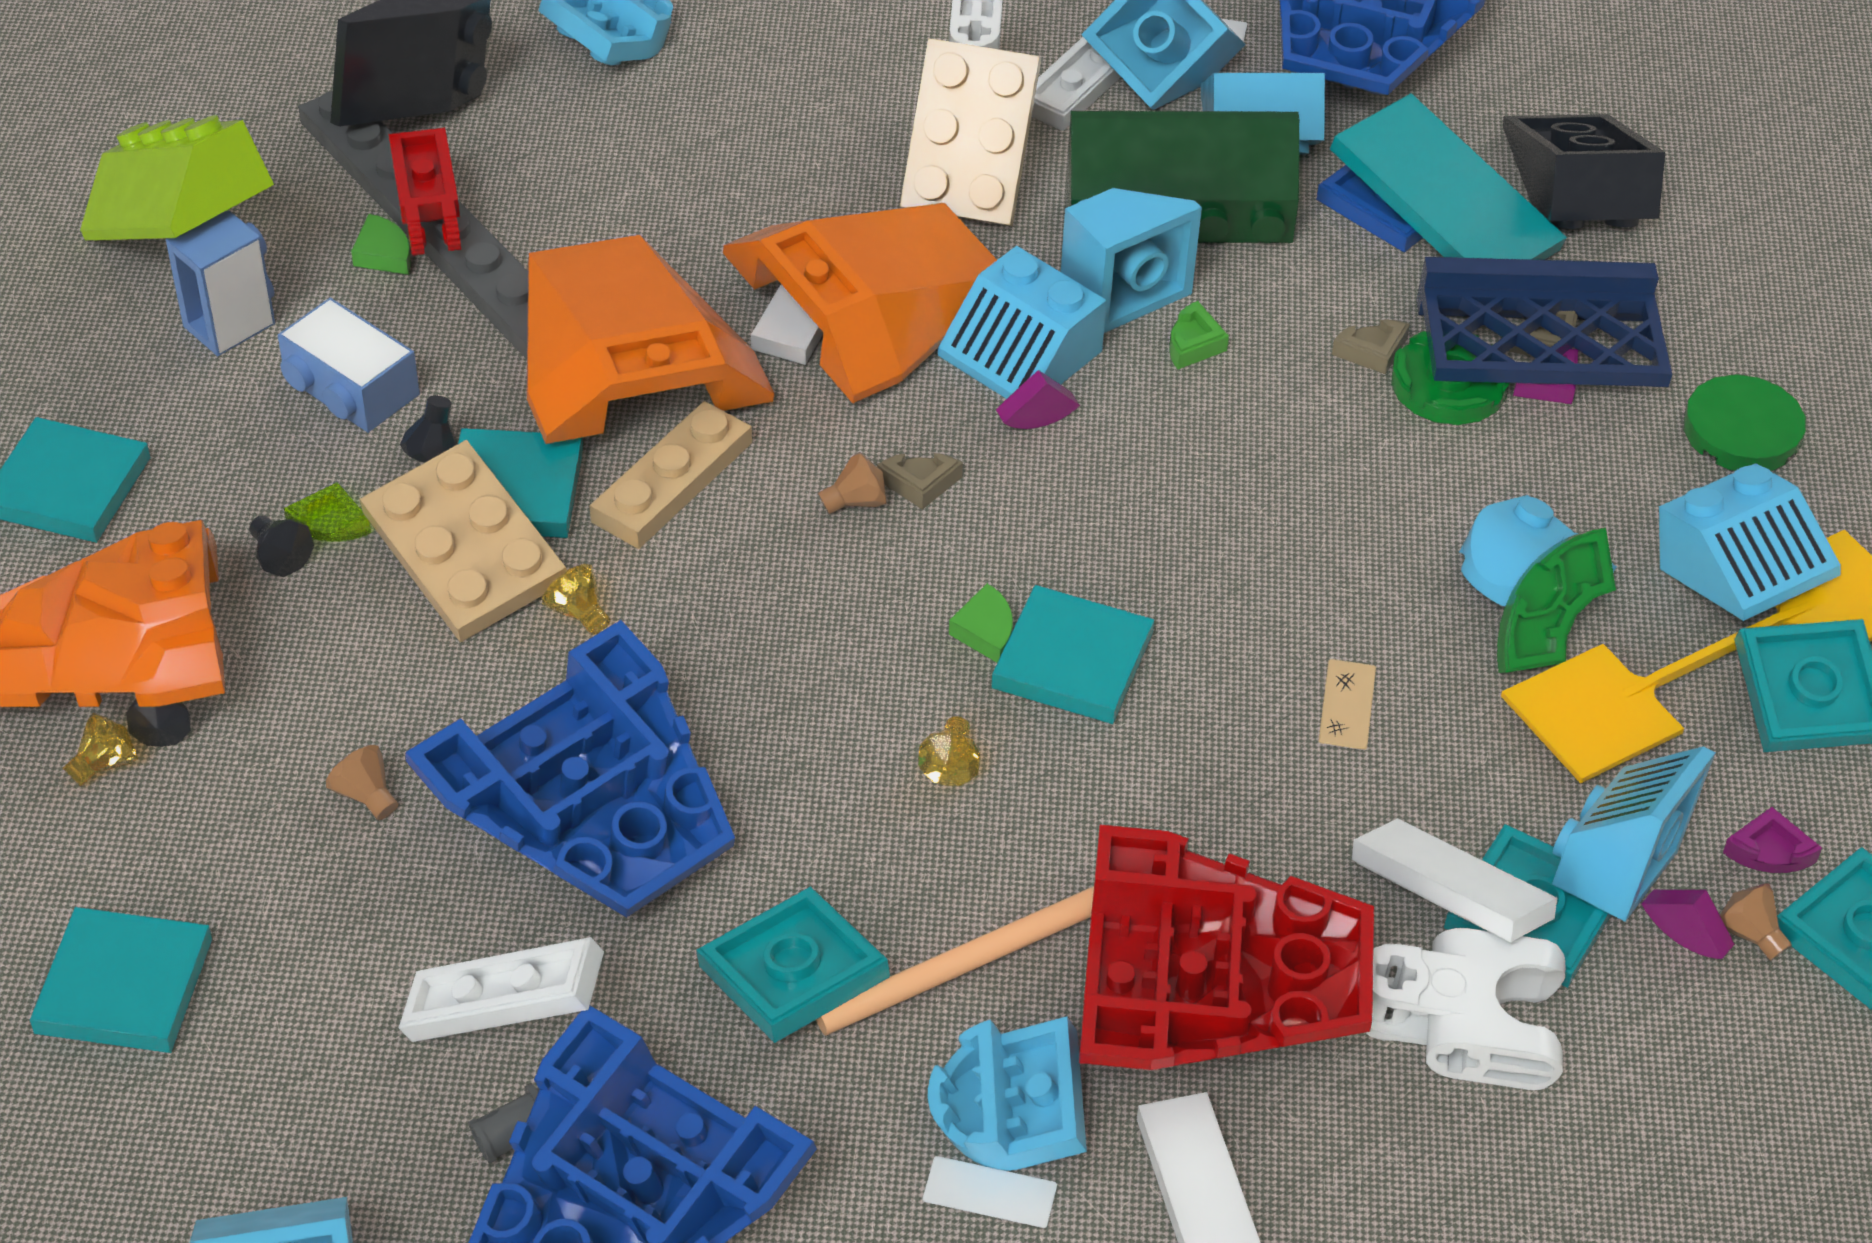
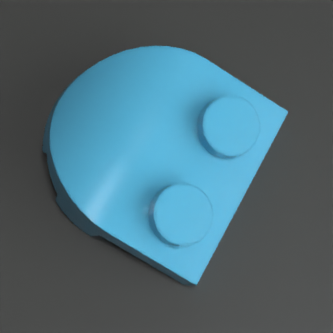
M541 0L538 11L556 24V29L562 35L576 39L591 51L590 55L595 60L608 65H619L622 61L649 59L660 52L671 24L673 4L670 0Z
M1529 495L1490 504L1483 508L1476 517L1459 551L1465 555L1461 572L1469 583L1484 596L1501 606H1506L1512 590L1527 568L1553 545L1578 533H1574L1558 520L1549 505ZM1612 563V568H1613V573H1614V571H1615V569H1616L1617 566H1615V565Z
M1067 1016L1003 1034L999 1032L991 1019L981 1022L960 1034L958 1039L961 1048L955 1052L944 1068L938 1065L934 1066L928 1085L930 1112L937 1125L955 1147L974 1162L985 1167L1011 1171L1087 1152L1078 1033Z

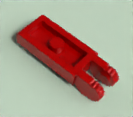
M445 127L388 134L402 224H407L412 256L425 254L424 248L427 243L425 230L421 226V222H433L443 219V240L447 245L448 251L461 250L457 217H460L459 202Z

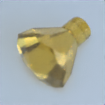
M581 564L568 569L550 584L542 596V605L554 612L579 620L590 635L600 633L611 622L610 617L599 605L596 577L590 564Z
M92 713L87 720L77 754L62 769L76 784L82 787L95 773L129 765L138 760L139 756L125 726L100 714Z
M954 716L949 718L945 723L944 730L931 733L919 746L918 766L934 783L945 786H961L978 775L980 753L973 739L969 736L970 724L962 717Z

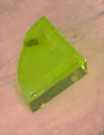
M338 482L283 508L285 520L295 519L307 525L312 538L315 540L341 542L371 534L369 520Z

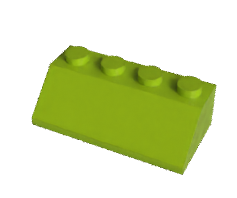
M213 115L195 122L193 117L181 120L175 124H172L170 120H165L149 126L148 122H144L119 133L116 136L119 145L102 153L80 231L85 241L176 238L273 186L274 183L243 120L220 122L218 116Z

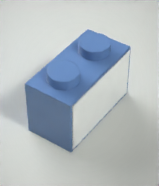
M227 210L176 238H166L183 327L217 357L275 324L271 298L274 297V288L267 276L264 261L267 246L262 234L252 223H244L231 211Z
M332 298L327 299L278 334L282 358L280 367L286 381L294 389L301 392L306 391L324 403L336 417L348 419L367 433L420 395L414 351Z

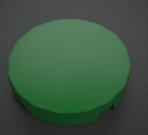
M1426 331L1411 337L1409 344L1403 348L1400 346L1394 355L1391 386L1398 400L1414 414L1435 423L1463 425L1480 422L1496 413L1507 398L1510 383L1434 381ZM1458 344L1446 352L1447 360L1472 361L1477 357Z
M1734 374L1714 377L1697 386L1687 402L1683 431L1691 446L1697 452L1703 455L1705 450L1710 455L1717 457L1715 464L1736 471L1741 467L1756 463L1773 471L1784 466L1788 458L1794 454L1796 455L1801 448L1806 433V416L1798 401L1782 387L1759 377Z

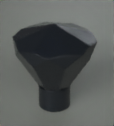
M438 395L428 397L424 415L405 432L400 442L401 448L409 457L425 463L458 445L448 420L452 405L448 398Z
M258 516L250 524V534L258 541L256 558L263 571L284 577L305 566L314 548L313 538L307 525L295 519L272 521L267 516Z
M135 699L126 712L129 734L146 746L164 747L176 745L191 731L190 713L183 702L159 707H139Z

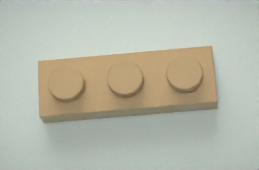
M703 401L590 504L591 523L640 549L752 444V426Z

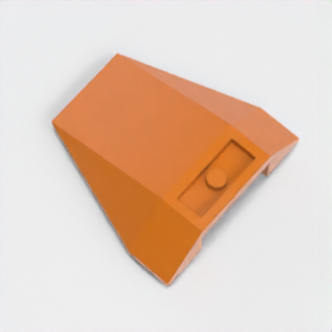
M945 203L771 225L723 245V254L754 290L778 280L824 332L819 365L852 403L902 382L938 349L978 274L997 261Z
M641 235L529 253L527 401L545 444L603 434L608 401L704 384L714 406L723 411L773 402L774 391L754 350Z

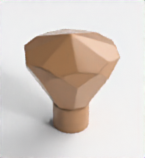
M861 452L856 453L850 458L834 485L818 492L819 498L828 514L844 506L879 507L887 503L883 472Z
M368 745L348 754L332 769L326 779L327 789L365 804L377 820L388 817L399 805L386 787L384 760L378 745Z
M1764 883L1733 893L1720 914L1729 933L1757 944L1770 961L1792 946L1791 942L1779 929L1774 894L1770 884Z

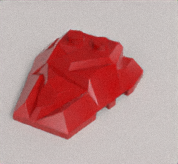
M1100 824L1089 932L1079 1063L1156 1070L1370 1032L1373 1013V905L1290 876L1282 885L1248 873L1249 860L1229 853L1225 864L1188 851L1189 838L1170 831Z

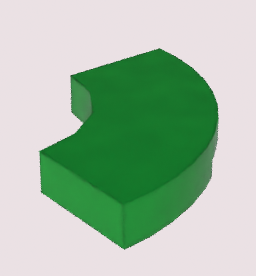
M1606 527L1578 533L1553 545L1541 554L1520 577L1509 596L1500 622L1497 639L1498 673L1561 664L1566 661L1567 636L1577 614L1594 598L1616 590Z

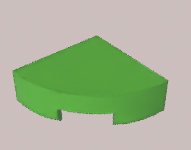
M368 214L351 250L353 266L409 275L411 257L405 233L390 220Z
M1199 301L1193 302L1181 310L1178 320L1171 330L1169 353L1173 364L1178 370L1223 353L1228 348L1229 335Z
M987 583L949 620V635L998 663L1012 633L1013 618L1008 602L998 590Z

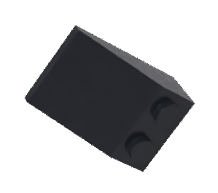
M378 0L339 18L330 123L341 127L450 112L481 96L487 79L484 63L486 43L492 29V20L489 16L491 0Z
M1609 114L1503 117V129L1531 204L1550 220L1555 227L1578 229L1585 226V220H1604L1605 224L1614 227H1635L1639 224V219H1659L1665 152Z

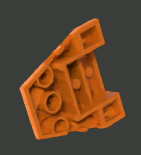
M202 520L186 523H162L151 530L136 532L49 575L38 577L1 594L0 707H40L51 693H75L79 707H99L102 702L100 693L135 692L139 707H159L224 694L223 653L211 614L210 583L219 581L217 545L211 530L205 528Z

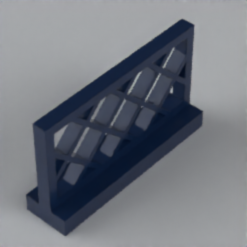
M1425 257L1416 301L1418 315H1424L1434 381L1669 387L1672 370L1655 298V291L1659 280L1656 264ZM1559 311H1575L1578 315L1577 320L1585 321L1575 328L1557 317L1556 314ZM1446 316H1466L1469 318L1458 325ZM1505 318L1528 319L1519 326H1516ZM1621 321H1643V323L1633 330ZM1484 325L1503 338L1491 346L1472 334V332ZM1541 326L1560 337L1561 340L1552 347H1549L1530 334ZM1600 328L1619 340V342L1608 349L1588 335ZM1458 344L1477 357L1472 361L1447 360L1446 352ZM1514 346H1517L1536 359L1532 362H1516L1506 356L1505 353ZM1574 347L1594 361L1590 364H1576L1564 357L1563 354ZM1630 349H1633L1652 361V365H1633L1621 356Z

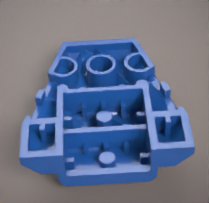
M1279 0L1282 69L1292 73H1325V81L1340 83L1344 87L1351 89L1357 87L1375 95H1389L1484 6L1486 0Z
M619 620L568 652L567 674L564 682L477 736L460 718L405 752V761L446 809L469 821L626 918L732 848L735 843L734 833L706 767L698 766L690 747L691 732L683 715L677 716L668 695L669 680L662 664L622 620Z
M589 1005V1009L581 1011L542 1059L534 1078L539 1092L527 1122L517 1121L509 1140L515 1152L503 1182L491 1185L468 1243H725L775 1206L817 1148L813 1140L757 1106H754L745 1118L656 1064L640 1035Z

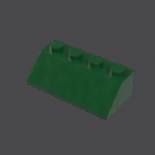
M1071 111L1065 208L1109 189L1117 188L1196 201L1202 207L1198 243H1293L1299 203V112Z

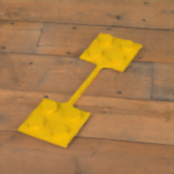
M1845 529L1827 537V541L1841 564V575L1776 605L1778 613L1747 628L1863 619L1869 641H1872V555ZM1738 632L1661 668L1647 677L1638 676L1630 672L1604 644H1601L1502 691L1501 697L1581 784L1683 734L1684 728L1656 699L1654 691L1672 680L1737 650L1734 638Z

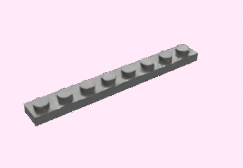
M333 91L299 105L301 124L408 235L407 224H402L388 134L393 133L382 121L341 127L331 124ZM458 200L460 217H457L461 250L448 251L447 245L443 240V219L433 222H421V226L425 230L427 243L424 248L425 254L527 360L528 271Z

